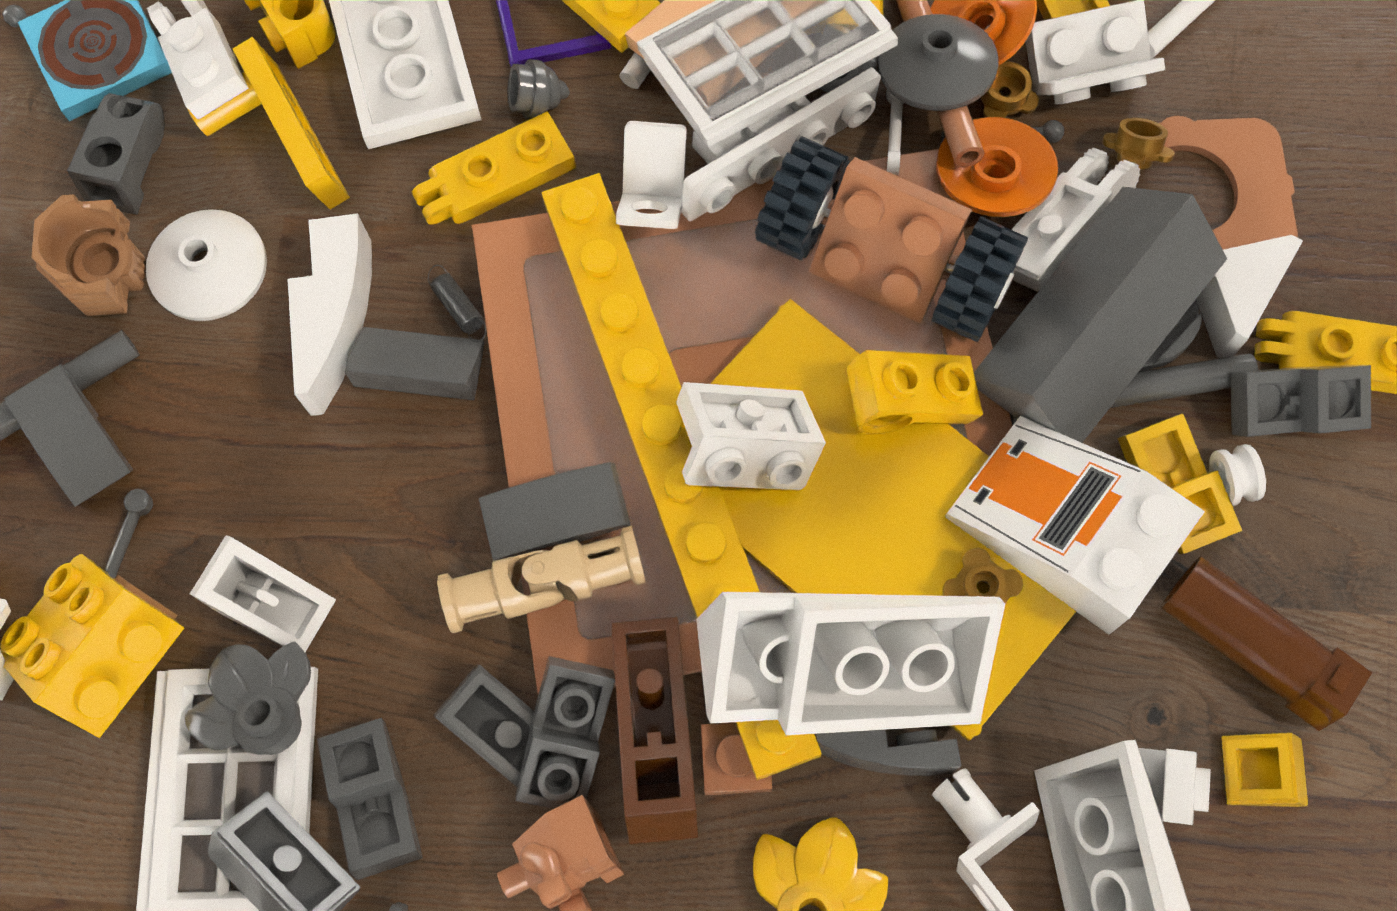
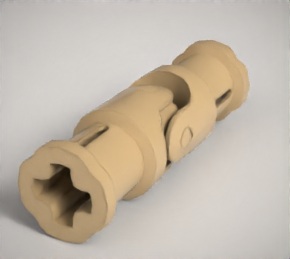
M627 526L621 529L619 536L581 545L578 540H573L555 546L551 551L539 550L493 561L491 569L456 578H452L448 573L438 575L437 585L446 623L450 632L456 633L462 631L464 623L503 614L507 619L554 606L564 599L579 601L590 598L595 589L632 580L636 585L646 583L632 526ZM522 575L528 582L531 595H524L518 592V581Z

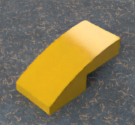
M1183 413L1117 438L1129 464L1147 471L1205 511L1177 550L1179 554L1188 553L1242 531L1218 470L1206 471Z

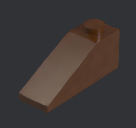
M678 617L611 623L624 816L629 844L698 838Z

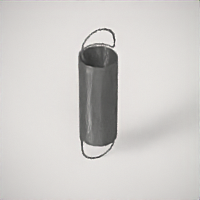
M434 265L432 268L440 266L447 274L436 277L430 284L431 289L461 330L468 333V336L476 332L477 328L484 324L485 334L481 340L475 341L469 336L473 342L482 341L486 335V325L483 317L450 273L443 266Z

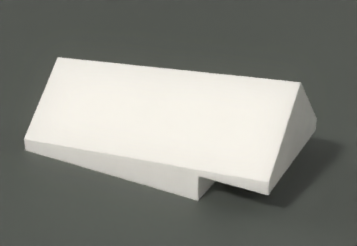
M722 592L696 619L707 717L710 723L778 720L785 735L980 724L1005 603L1000 597Z
M1135 740L1122 741L1034 770L1065 911H1191L1143 759Z

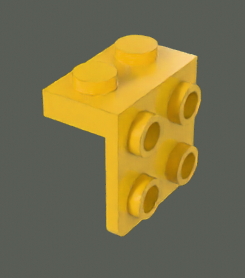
M79 554L70 563L61 565L51 574L45 584L42 598L27 616L17 619L7 629L2 638L0 650L6 661L3 667L33 702L100 738L184 630V627L167 614L124 588L94 561L83 554Z

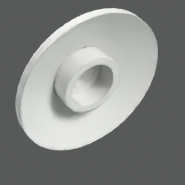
M223 210L192 212L169 224L153 242L146 261L148 286L156 300L166 310L178 317L194 321L219 319L242 308L257 293L266 273V249L255 228L242 217ZM208 250L207 255L202 260L192 262V259L198 253Z

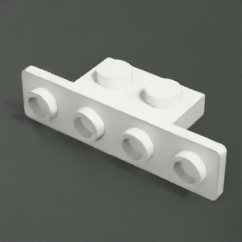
M871 67L814 102L810 103L803 96L711 147H708L705 142L703 143L694 131L692 147L708 165L692 173L683 181L681 213L688 221H693L706 212L715 213L721 210L732 200L734 195L755 182L763 184L775 176L777 170L781 169L782 160L787 152L790 153L792 145L801 136L824 145L828 138L848 126L855 128L861 125L870 117L875 109V99L881 75Z

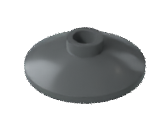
M945 14L918 16L901 23L892 30L898 37V45L878 56V70L881 80L891 94L910 106L932 111L953 110L978 100L992 86L998 69L997 49L989 35L979 26L966 19Z

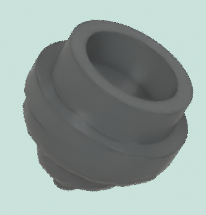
M528 59L525 65L513 64L511 67L507 86L508 105L512 112H522L525 119H532L548 110L557 108L561 99H566L570 94L566 83L560 80L554 70L546 66L543 61Z

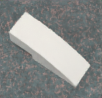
M358 213L309 220L312 276L288 279L294 395L311 416L324 414L345 376L347 360L360 336L367 313L372 277L371 239Z

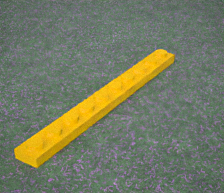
M600 173L541 192L696 618L722 592H760L720 487L687 485L685 483L682 470L692 445L676 403L682 387L620 225L616 224V215ZM778 720L735 722L756 781L814 760L822 755L814 734L785 735Z

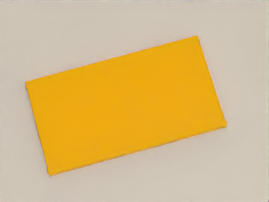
M789 299L779 307L778 312L710 383L803 391L826 442L806 486L801 490L720 487L744 552L793 593L943 596L942 589L945 582L957 577L963 568L962 559L964 554L974 548L986 550L990 555L991 561L1004 570H1016L1022 577L1023 588L1017 596L1010 597L1005 604L980 724L951 726L969 742L974 736H978L982 732L984 723L1076 611L945 517L946 513L989 456L948 423L914 422L903 429L889 433L864 434L859 432L846 368L860 354L793 300ZM985 582L977 583L976 587L980 593H987L989 591V587Z

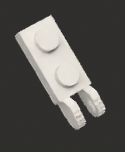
M181 0L191 17L180 19L177 22L170 10L158 1L147 8L149 16L161 34L158 40L185 106L197 119H201L249 89L219 22L211 14L203 0Z
M1092 148V150L1088 149V152L1084 153V156L1080 157L1067 173L1062 172L1058 176L1048 198L1041 205L1027 212L1012 229L1028 237V241L1013 271L1014 276L1012 280L1039 292L1122 187L1136 188L1140 176L1139 165L1127 160L1120 161L1118 165H1115V169L1111 170L1101 181V178L1105 176V171L1108 169L1109 156L1104 151Z

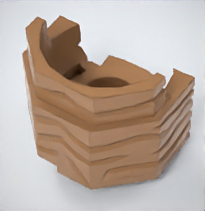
M75 194L61 195L34 220L31 258L36 262V269L86 316L127 314L129 291L142 290L144 286L143 279L146 276L144 272L146 266L143 262L146 259L127 235L130 221L119 209H116V205L112 200L78 201Z

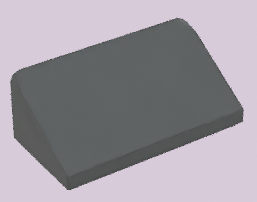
M363 327L347 360L345 374L354 387L475 400L485 343L484 340L473 342L468 338Z
M268 791L212 832L207 852L209 858L259 911H341L361 888Z

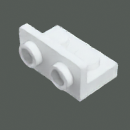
M1134 0L1035 22L1026 40L1033 92L1037 95H1054L1055 104H1064L1090 98L1091 86L1109 82L1111 92L1147 85L1146 74L1165 70L1164 58L1151 59L1144 0Z
M683 382L676 401L692 445L682 470L687 485L801 490L806 486L826 444L803 391Z

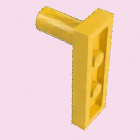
M253 37L234 47L233 51L244 70L242 74L249 89L201 119H197L188 109L199 129L206 136H210L262 104L306 187L330 210L349 199L350 197L276 62Z

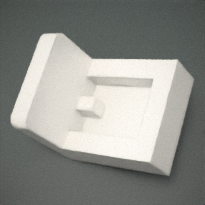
M1139 748L1162 821L1193 825L1194 810L1209 811L1211 769L1197 768V752Z

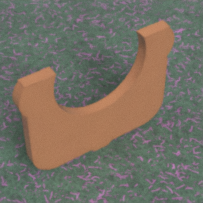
M1172 116L1159 123L1168 131L1164 147L1171 148L1174 152L1186 151L1202 155L1216 163L1230 180L1234 192L1232 213L1224 224L1212 230L1223 250L1288 235L1298 238L1292 196L1295 193L1292 176L1287 174L1281 137L1274 126L1258 118L1193 121L1184 116Z

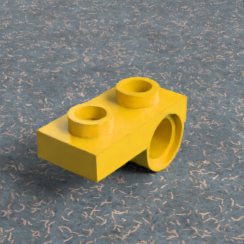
M244 0L250 11L261 7L266 17L258 20V23L275 53L286 49L298 69L318 59L317 56L326 52L335 40V27L323 0Z
M865 350L855 357L846 368L857 427L861 433H889L903 429L914 422L969 424L983 415L970 356Z

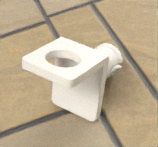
M629 121L626 123L624 129L623 194L616 212V224L676 229L678 227L685 173L687 130L684 125ZM655 209L663 212L656 214H647L638 212L636 210Z
M966 768L961 769L953 774L955 781L952 784L946 779L932 794L971 842L967 847L968 850L959 856L956 871L986 911H1013L980 866L1036 824L1040 810L1032 802L1013 817L1010 815L1002 817L970 777L969 771Z

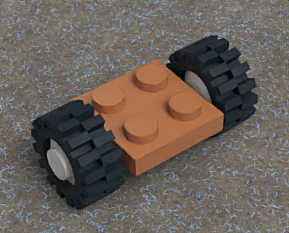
M803 136L798 141L796 140L791 147L790 153L787 152L782 160V168L780 171L777 170L772 180L774 184L771 190L767 191L764 202H766L765 206L760 211L757 219L759 223L755 228V239L802 261L803 258L805 259L809 255L810 249L814 248L818 235L822 234L809 269L810 273L920 324L931 306L941 280H946L945 289L938 300L931 321L978 343L995 308L998 309L1013 279V271L1028 241V237L981 216L974 226L971 235H969L962 253L959 256L953 254L972 209L856 157L850 162L848 156Z

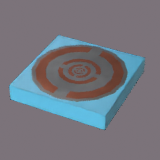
M64 0L18 22L61 112L69 121L97 109L104 96L109 93L124 96L172 73L158 37L138 0Z

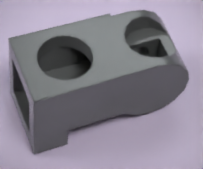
M111 93L104 96L96 113L92 114L67 170L84 201L112 200L116 205V209H119L121 212L138 215L144 197L140 186L152 154L158 150L164 135V113L159 103Z

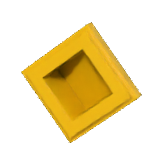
M1293 733L1221 736L1227 805L1286 807L1308 805L1301 738Z

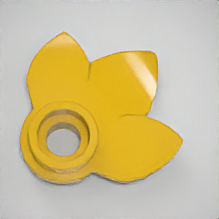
M836 817L823 820L811 827L801 837L797 847L773 835L763 834L755 848L753 879L756 890L777 911H799L807 905L816 906L821 911H881L888 890V877L875 870L857 869L858 852L855 839L849 828Z

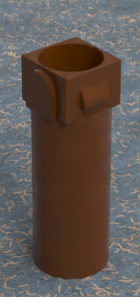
M1201 556L1185 571L1160 606L1165 612L1287 701L1285 704L1286 708L1318 731L1347 715L1372 674L1370 670L1338 647L1332 651Z

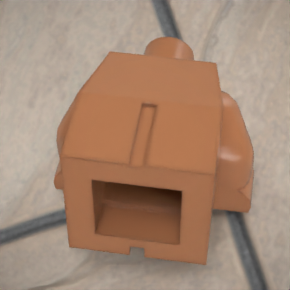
M583 795L540 817L512 844L519 862L497 873L499 883L507 898H511L531 888L539 895L542 904L546 908L551 909L558 905L559 911H592L582 890L586 882L601 877L606 883H609L624 875L600 815Z

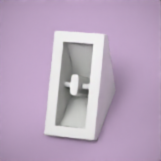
M1293 235L1223 250L1227 257L1226 262L1196 298L1218 358L1234 356L1249 339L1303 240Z
M227 535L190 592V595L232 621L282 647L295 641L304 652L308 649L336 601L333 597Z

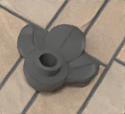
M295 641L281 647L268 660L256 649L248 645L236 644L222 649L213 660L209 669L208 685L213 695L191 708L185 714L184 720L188 731L201 744L213 750H222L240 745L246 751L257 755H274L285 751L296 741L301 731L302 720L297 701L311 677V665L307 654Z

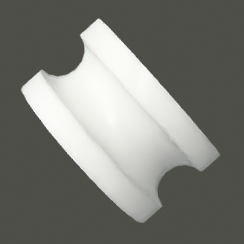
M1239 445L1233 450V454L1224 449L1216 450L1211 454L1209 472L1218 470L1232 506L1238 505L1242 497L1251 502L1261 500L1264 497L1266 491L1265 471L1259 455L1251 445Z

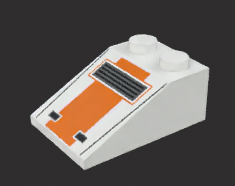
M1020 416L946 513L945 517L1109 635L1131 618L1205 511L1147 471Z

